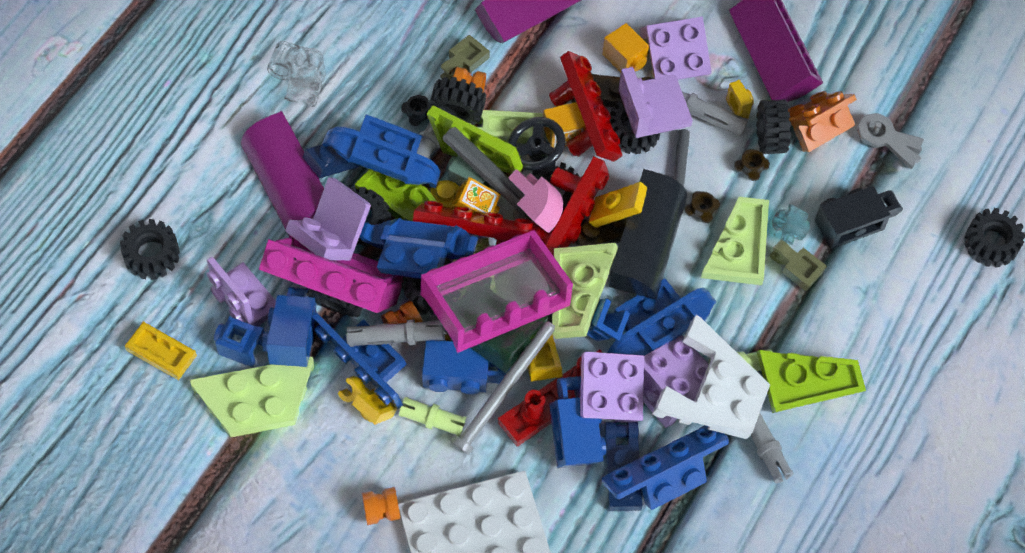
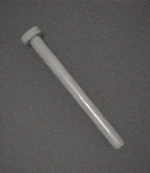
M547 321L541 326L460 437L455 435L451 440V443L467 455L472 452L474 448L470 445L554 332L555 326L551 322Z

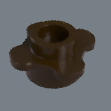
M754 149L745 150L741 160L735 161L734 164L735 170L743 172L751 181L759 180L762 171L769 169L770 166L769 160L760 151Z
M696 191L692 194L691 203L686 205L685 213L688 216L700 218L703 223H710L713 220L714 211L720 207V202L708 192Z

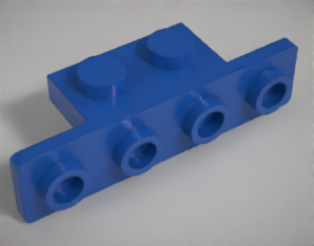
M315 313L312 319L317 326L313 329L316 335L325 344L330 341L336 347L333 351L343 363L347 364L350 361L356 367L353 371L364 384L371 382L377 388L374 392L385 405L391 402L399 410L403 404L398 394L387 382L407 365L405 359L389 344L350 347L347 344V334L341 338L318 313ZM363 319L356 326L359 327L370 325Z
M706 425L603 476L602 483L616 499H621L642 488L644 502L653 510L706 483L703 457L728 445V436L724 433L708 430Z

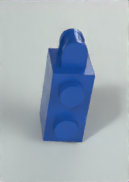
M289 287L287 296L277 295L275 308L270 307L268 313V326H270L269 332H264L262 349L268 353L269 364L308 366L314 337L313 329L316 327L312 316L317 313L315 298L307 296L309 288Z
M426 341L422 373L423 388H429L434 392L459 390L469 395H475L479 392L486 393L487 383L499 384L511 369V358L502 355H489L490 344H478L457 353L452 341ZM488 367H496L498 371H488Z
M581 376L558 378V400L549 404L557 468L594 465L604 462L603 456L606 455V442L604 437L600 436L599 423H601L602 419L582 418L580 416ZM574 390L575 398L568 399L567 391Z

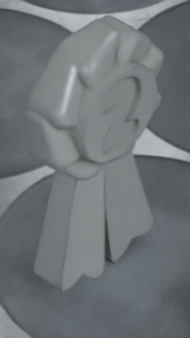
M879 113L868 114L862 118L857 129L862 143L870 145L872 148L886 146L910 169H913L915 163L920 162L921 157L919 154L922 151L923 138L895 131L891 120Z

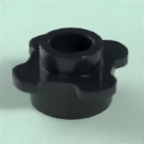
M415 95L401 105V111L409 117L410 125L418 126L422 121L429 119L427 116L430 110L428 107L429 100L426 96Z

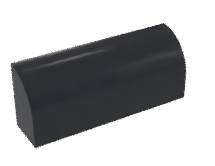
M643 169L639 182H642L647 187L642 212L627 219L611 270L608 287L657 300L687 200V191L681 183L672 177Z

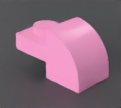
M516 169L508 178L525 194L517 205L535 223L550 233L562 215L563 200L561 194L543 177L538 180L531 173L524 176Z

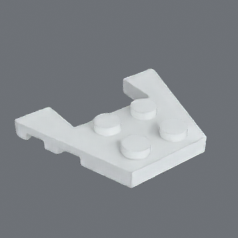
M696 315L690 322L682 342L711 358L696 398L692 401L666 386L658 398L652 415L659 418H664L665 416L678 418L679 423L690 425L692 422L706 425L708 430L747 439L753 433L770 384L701 317Z

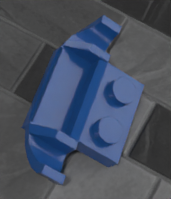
M367 114L364 117L360 131L347 127H334L326 132L322 142L323 146H331L349 163H356L403 181L405 184L420 185L428 183L430 187L436 189L440 177L438 166L432 160L417 154L422 135Z
M401 218L377 225L364 223L359 236L364 242L383 249L377 265L380 273L421 279V275L429 270L443 267L446 258L457 260L461 257L473 255L478 241L477 237L470 236L466 230L457 225L446 226L406 221Z
M664 278L657 300L637 295L615 308L614 313L623 310L630 313L625 326L627 332L621 336L620 341L616 340L611 345L607 353L645 356L686 334L690 322L696 315L706 321L714 304H716V300L707 288L704 287L698 288L680 298Z

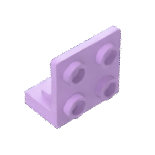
M703 17L639 28L641 38L648 39L654 79L675 75L677 80L711 74Z
M633 67L621 70L618 90L635 138L692 126L693 120L675 75L642 81L641 78H637Z
M328 178L314 218L289 220L285 231L318 256L329 260L350 261L371 205L336 178Z
M213 257L207 259L209 272L206 274L213 284L210 288L211 292L220 303L226 302L230 307L229 313L231 317L257 327L267 321L270 307L275 308L276 300L244 262L226 273Z
M680 336L644 356L643 402L652 413L661 392L666 386L692 401L696 398L709 364L697 350L682 342L684 336ZM665 416L664 418L657 417L665 428L674 424L678 419L670 416Z
M583 352L581 355L580 416L582 418L610 419L621 423L643 421L644 356Z

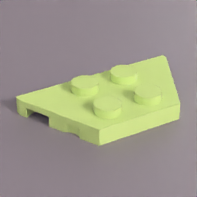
M309 357L307 367L271 364L192 379L190 383L192 390L200 396L208 410L220 421L230 437H236L295 425L300 403L303 401L307 390L306 385L310 373L314 369L313 357Z

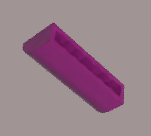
M484 0L477 6L475 12L491 37L499 43H504L581 0Z
M742 0L729 9L733 21L772 100L793 101L823 84L782 0Z
M280 111L257 121L249 127L242 136L241 146L286 230L289 220L314 218L324 187L318 176L303 159L305 152L285 115Z

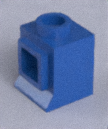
M607 298L600 299L587 336L595 341L610 340V338L620 341L630 313L623 310L607 314L611 301Z
M229 316L226 324H219L214 334L218 355L253 368L256 363L253 351L257 344L262 346L264 328L253 326ZM234 334L243 337L241 342L232 340Z

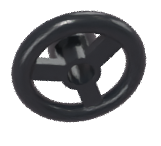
M534 117L521 122L509 136L507 143L516 147L520 135L525 130L533 127V134L527 143L517 147L523 164L522 169L536 171L547 168L555 163L563 153L565 148L564 131L557 122L546 117ZM544 126L550 128L555 133V148L544 139ZM528 154L533 162L526 161L521 157Z

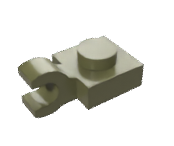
M468 35L449 50L450 59L441 65V69L445 72L440 75V78L447 77L451 80L457 67L466 68L468 72H473L490 58V51L471 35Z
M780 240L773 247L774 251L769 255L776 263L786 265L782 273L804 291H807L827 268L823 262L804 247L797 253L783 240Z

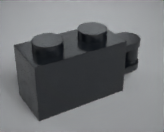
M874 186L866 189L857 188L844 197L838 199L829 198L822 202L816 214L815 222L830 249H834L885 230L889 218L898 215L903 210V207L892 190L878 194Z

